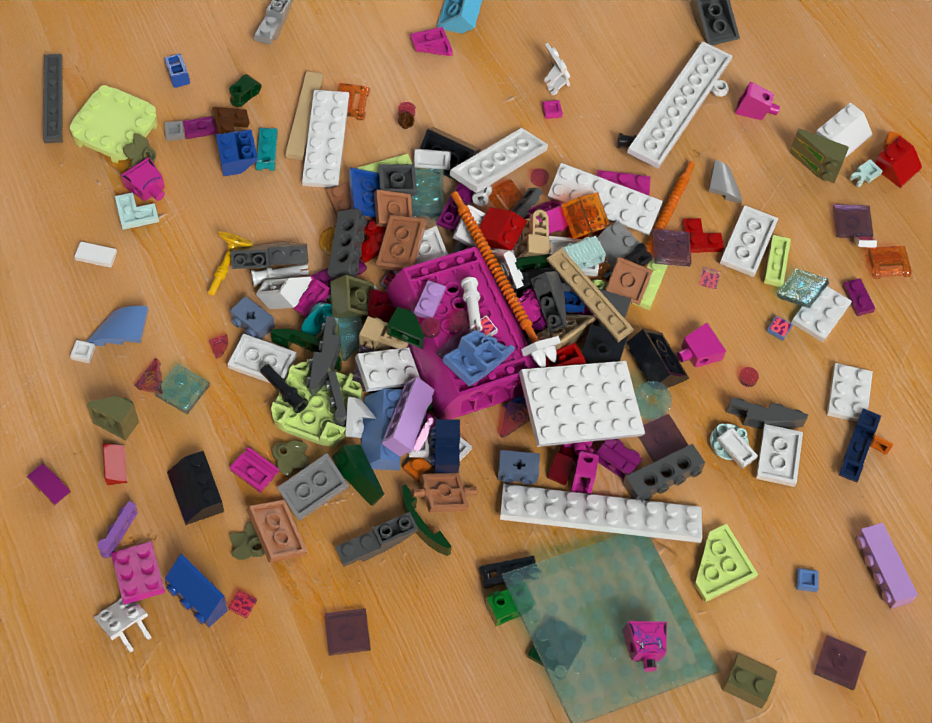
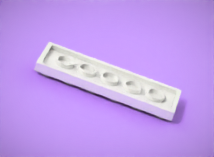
M314 90L302 178L303 186L332 188L339 185L349 92Z
M520 128L452 168L450 176L475 193H478L547 151L548 144L525 129Z
M563 163L560 164L548 193V198L572 207L571 202L596 194L604 219L614 223L619 220L624 227L648 236L663 203L662 200Z

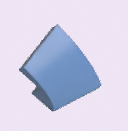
M128 306L113 311L90 336L87 342L93 343L96 346H105L106 343L123 345L124 341L141 343L149 311L148 306Z
M474 330L463 336L458 348L445 355L442 362L470 387L500 365L514 351L515 347L509 345V347L497 342L496 338L486 336L484 333Z

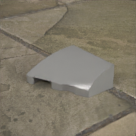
M715 160L709 192L725 195V200L741 203L742 197L731 169L725 163Z

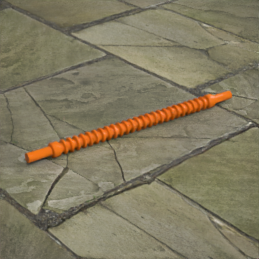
M692 161L688 162L684 172L680 174L677 184H675L661 212L662 214H660V218H658L646 242L647 252H650L651 255H653L652 252L655 251L654 248L657 247L660 237L670 217H672L685 187L690 181V174L695 166V163Z
M457 191L453 192L451 196L458 207L457 211L462 216L461 218L464 220L466 228H469L470 235L473 237L475 244L478 245L477 248L480 249L482 257L485 258L484 261L487 262V266H489V270L494 275L496 283H499L498 286L501 288L503 295L506 296L505 299L508 301V304L511 305L510 308L513 309L515 317L518 318L517 321L520 322L522 330L526 331L532 343L539 341L532 328L531 320L528 318L526 311L523 310L524 307L520 306L519 298L516 297L514 289L511 288L512 286L509 284L507 276L504 275L502 267H499L500 264L497 262L495 255L492 254L493 251L490 250V246L486 238L483 237L481 229H478L479 226L476 224L477 222L474 220L469 207L463 203Z

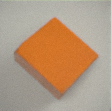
M892 131L888 132L882 151L899 136H902V134Z
M874 435L870 447L884 454H888L893 446V443L877 435Z

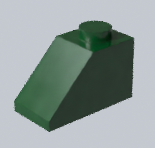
M397 307L387 325V335L423 349L425 336L416 315L408 309Z

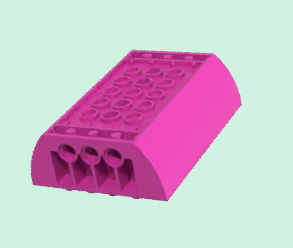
M476 247L403 268L393 278L386 291L388 294V305L395 308L408 309L414 313L428 280L446 286V291L433 320L430 321L416 316L425 336L423 349L411 344L407 346L410 348L420 379L434 389L431 405L437 419H454L515 399L520 395L524 396L519 372L522 369L539 368V365L533 360L531 355L524 357L521 349L529 346L515 314L505 299L506 296L503 295L501 288L498 286L499 283H496V279H494V275L489 270L487 262L484 261L485 258L482 257L480 249ZM467 277H474L478 280L477 291L480 293L478 301L480 319L487 315L498 329V332L491 337L496 338L498 343L507 347L512 345L515 349L493 371L469 387L442 360L445 355L458 348L463 336L471 333L467 303L463 300L464 289L461 287V281ZM462 303L465 307L459 309L455 307V304Z

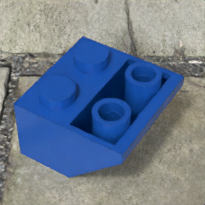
M252 129L216 135L223 176L241 174L258 161Z

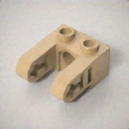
M537 210L529 219H526L528 228L524 227L519 237V242L514 246L516 259L548 255L551 252L548 215L543 210ZM539 216V219L542 220V222L539 223V220L536 219V217Z
M369 316L359 334L360 353L391 350V347L393 349L407 348L408 343L397 341V338L394 337L390 339L391 336L387 335L388 323L383 322L379 318Z

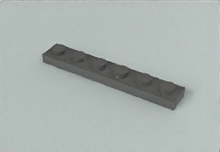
M62 54L44 55V143L63 142Z

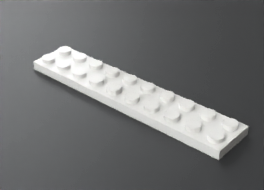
M702 41L632 142L627 153L659 169L714 87L716 81L731 62L733 56Z
M503 484L500 520L701 543L702 540L701 507L646 500L642 502L641 500L636 501V499Z

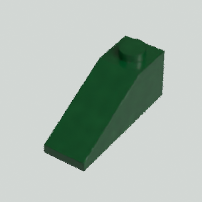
M342 445L332 456L338 470L371 506L374 505L384 495V492L361 445Z

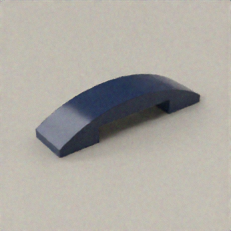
M862 409L848 444L839 476L856 483L858 482L881 415Z

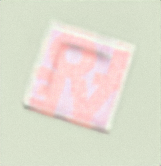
M703 267L698 285L717 289L721 271Z

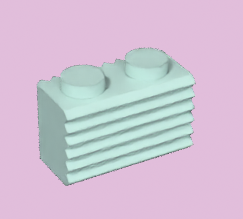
M596 236L586 237L574 244L569 243L563 248L581 270L605 261L606 253Z

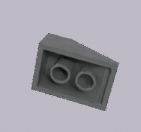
M692 0L690 2L694 19L707 44L713 46L740 39L730 0Z

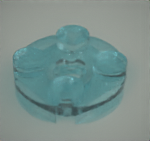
M647 381L640 384L634 391L640 416L643 418L656 420L666 415L672 403L671 394L668 388L661 382ZM655 395L658 402L649 405L647 397Z

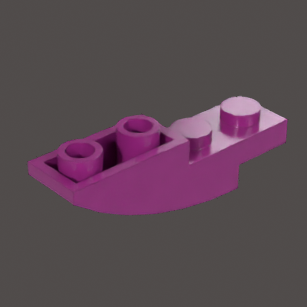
M459 182L455 191L458 192L465 205L469 204L471 206L473 203L472 197L475 192ZM450 196L436 225L454 231L458 226L461 216L457 211L458 207L452 196Z

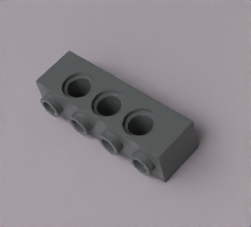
M359 209L338 211L328 268V275L332 280L344 275L356 277L359 272L358 264L359 258L362 255L361 246L364 241V228L367 225L366 217Z
M691 444L627 475L623 485L632 499H636V501L641 500L642 502L644 500L648 501L652 498V495L656 493L662 494L674 484L678 486L691 476L694 478L700 475L705 461L695 446ZM678 465H682L686 469H681L678 467ZM661 473H666L669 477H664ZM648 481L652 483V485H646L644 482Z

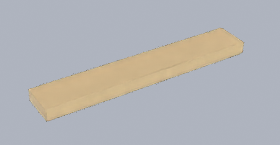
M306 71L285 154L286 158L304 160L314 90H321L324 75L321 73Z
M562 248L547 258V262L558 272L559 276L617 342L633 332L631 325Z

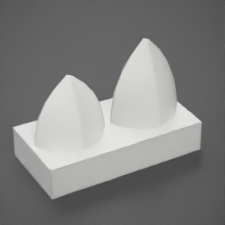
M559 336L534 342L521 349L524 357L531 355L533 360L541 368L546 367V357L552 362L556 361L557 352L555 346L560 344L561 341Z

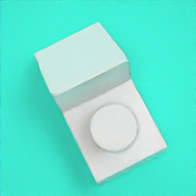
M348 397L345 436L362 438L364 430L363 418L376 419V417L361 399Z

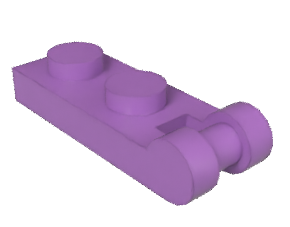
M128 501L126 506L120 509L115 524L112 523L110 525L107 537L98 542V549L103 558L111 557V553L116 550L138 514L136 504Z

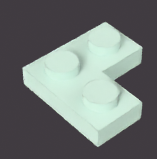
M133 192L115 196L123 230L159 222L155 203L136 207Z

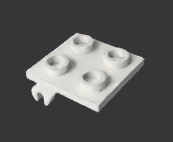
M546 43L545 46L554 66L544 79V82L550 81L546 84L548 91H551V95H556L558 90L565 84L570 86L568 80L570 75L563 60H560L555 47L551 48L549 43Z
M120 598L116 603L102 610L94 617L95 621L110 639L113 640L119 636L130 653L134 650L122 632L126 628L136 623L147 640L152 638L141 621L148 614L137 601L124 605L122 598Z

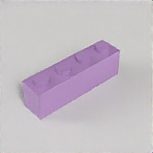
M415 377L405 383L381 443L399 457L410 453L414 449L416 437L421 432L422 421L427 415V408L433 400L434 389L420 378Z
M880 523L861 529L856 536V542L865 555L867 566L873 572L875 583L879 585L882 591L884 602L888 604L890 609L912 603L918 594L884 524Z

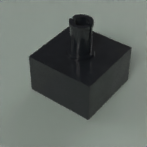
M591 324L582 351L586 363L620 361L628 335L617 342L606 328Z

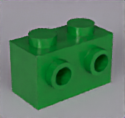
M523 582L521 584H511L502 592H492L486 598L485 605L495 626H499L532 612L535 603Z

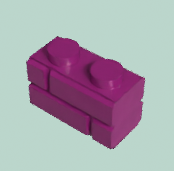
M619 439L606 440L596 453L599 456L598 463L623 480H625L627 475L635 472L642 461L637 451L629 450Z

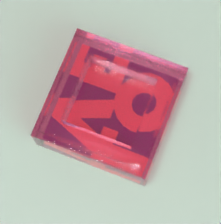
M238 590L228 609L247 619L257 602V598Z

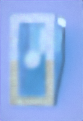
M361 316L338 319L342 361H347L359 347V334L364 326Z

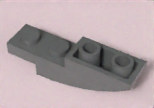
M271 243L230 251L233 269L268 268L271 265L308 264L309 262L307 243Z
M326 316V323H322L321 332L324 334L323 341H320L319 352H314L313 358H310L309 361L311 377H307V388H309L311 395H316L325 385V380L328 379V372L334 370L340 353L341 339L340 335H335L336 322L335 318L331 316Z
M732 397L726 413L745 418L743 425L763 429L764 424L795 429L803 427L808 418V414L800 410L786 408L781 404L770 403L767 409L762 405L751 404L743 399Z
M408 512L373 527L371 532L335 546V550L343 567L359 560L364 562L406 540L418 531V527L411 513Z

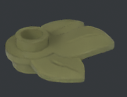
M135 133L133 144H127L123 147L125 156L132 160L131 168L148 157L152 162L156 159V152L153 148L149 147L148 140L144 136Z
M300 441L276 444L272 449V455L277 461L279 471L289 477L293 469H305L309 466L308 459L303 454L308 446ZM279 450H284L286 454H281Z
M248 522L246 533L230 534L231 543L235 547L232 556L236 559L246 560L251 556L261 557L265 554L252 522ZM258 545L261 546V549L254 550V547Z

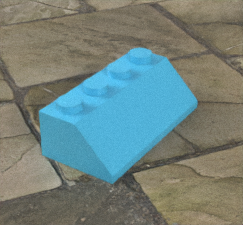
M444 0L437 28L443 27L444 30L457 33L471 31L476 26V20L483 0Z

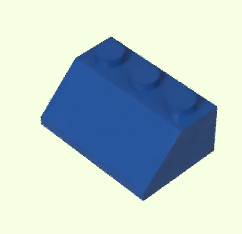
M181 554L165 577L166 589L173 597L177 595L181 599L180 603L187 611L191 609L195 613L193 616L201 625L205 623L210 627L228 611L225 596Z

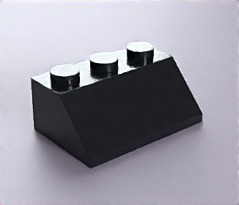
M435 127L427 129L420 149L451 151L450 169L432 170L455 181L457 180L450 176V170L481 151L480 148Z
M642 329L627 341L630 353L638 361L639 369L645 373L648 378L647 382L652 388L664 390L689 379L663 333Z
M204 450L183 457L167 471L185 525L224 512L223 502Z

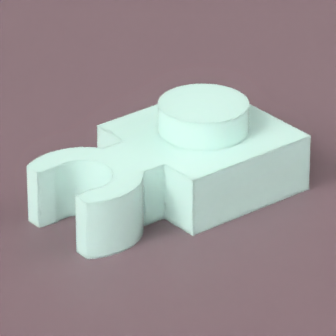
M870 159L857 168V171L851 175L850 181L858 179L859 181L856 186L860 187L864 180L870 183L879 177L882 170Z

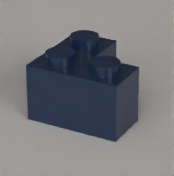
M436 419L435 427H431V448H435V454H431V466H435V473H459L460 419Z

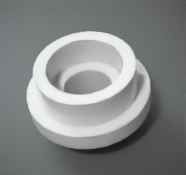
M717 80L711 91L716 96H725L728 93V85L723 80Z

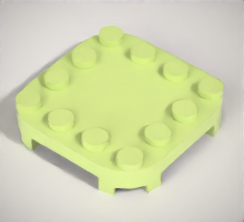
M103 85L92 94L72 120L70 125L71 135L75 144L80 148L84 145L111 157L112 162L118 163V160L128 159L123 152V147L127 144H133L135 133L146 138L152 129L156 130L158 125L156 109L153 105L119 89Z
M307 359V362H301L295 366L292 365L289 369L286 383L291 387H295L298 390V394L303 399L308 400V405L302 412L296 414L293 411V407L288 402H284L282 395L279 393L271 407L274 426L283 432L316 444L336 447L346 435V426L342 427L335 424L336 410L331 408L329 397L332 396L331 391H327L326 385H324L316 395H311L309 388H307V377H311V370H309L310 360ZM336 372L347 420L348 397L362 400V387L357 377L350 373L347 376Z

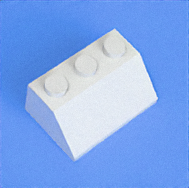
M850 102L816 131V135L849 146L846 154L847 157L872 136V131L865 114Z

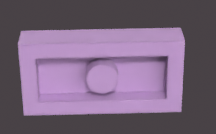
M428 280L414 310V314L432 321L446 291V286Z

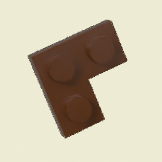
M213 107L211 110L216 135L235 132L234 127L248 128L250 124L247 109Z

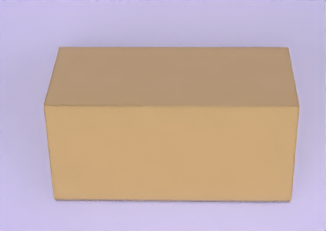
M566 314L567 326L551 333L549 328L546 327L536 335L539 341L559 336L561 343L555 346L557 350L571 345L584 337L596 318L589 315Z

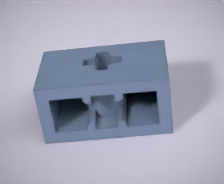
M246 296L230 310L232 324L237 328H242L249 336L262 340L275 327L274 317Z
M500 450L498 480L506 483L513 481L522 482L528 485L537 483L540 453Z

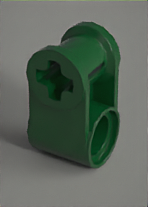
M248 74L243 75L236 83L229 87V93L231 94L230 103L235 107L243 106L260 92L262 85Z

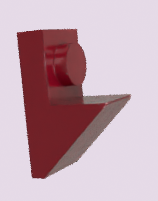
M376 289L369 290L368 316L379 318L383 322L389 323L397 308L388 305L387 293Z
M561 446L559 452L555 455L547 476L548 479L564 486L566 485L578 459L574 448Z

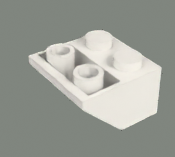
M297 277L265 280L256 295L269 309L294 308L299 303L303 292L308 289L312 278Z

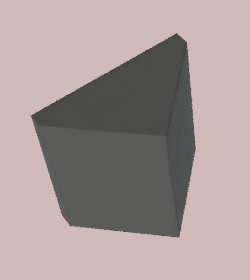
M378 165L380 190L411 194V197L417 194L415 165Z

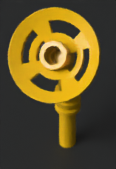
M217 232V235L228 243V250L222 264L218 266L214 274L215 278L208 290L209 295H215L221 281L225 279L228 273V266L231 262L230 251L238 249V247L253 246V242L228 232Z

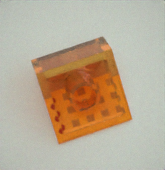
M598 192L577 197L561 204L573 239L592 234L610 226Z

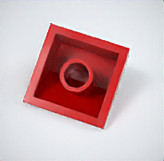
M901 136L885 148L875 161V164L882 170L881 174L899 188L905 185L922 169V164L915 147Z
M489 207L478 229H481V233H483V237L486 238L490 248L510 250L511 252L527 220L513 211Z

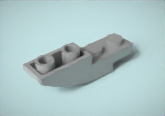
M293 0L271 1L266 9L264 20L254 34L255 41L271 45L273 40H277Z

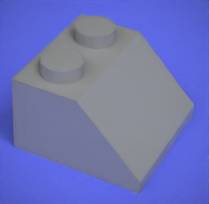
M619 220L604 229L597 237L606 253L605 261L600 264L607 271L615 266L618 257L625 258L640 243Z

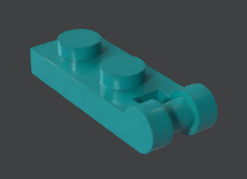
M260 128L258 161L256 162V170L262 171V169L275 171L277 128Z

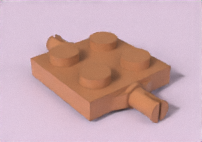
M459 473L422 474L420 477L422 489L411 490L412 497H424L429 513L466 511L468 509L466 496L477 495L476 487L464 486Z

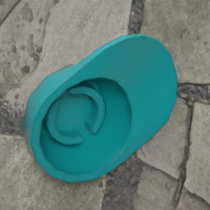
M326 302L315 304L303 322L301 332L316 336L322 330V323H326V316L332 317V305Z

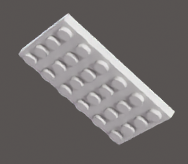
M626 361L522 369L519 372L537 447L638 437L645 434Z

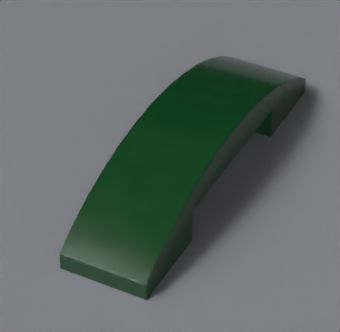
M272 329L271 331L272 342L289 349L293 343L311 352H319V344L322 340L313 335L291 329ZM338 356L337 363L334 367V369L338 371H341L342 369V362L340 356Z
M406 484L403 485L402 503L405 514L411 513L418 527L416 534L429 547L443 555L449 556L452 546L441 531L434 535L415 511V508H417L416 497H412L411 491Z

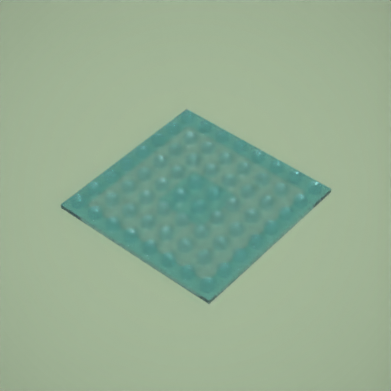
M623 534L502 574V578L570 723L587 722L719 672L650 537ZM628 621L667 622L666 654L661 661L656 662L657 670L646 672L644 671L643 661L631 660L622 630Z

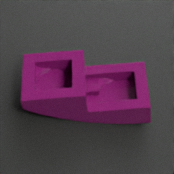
M43 463L27 476L31 483L54 506L71 492Z

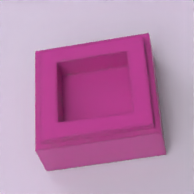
M560 100L542 102L545 119L562 118L563 113Z

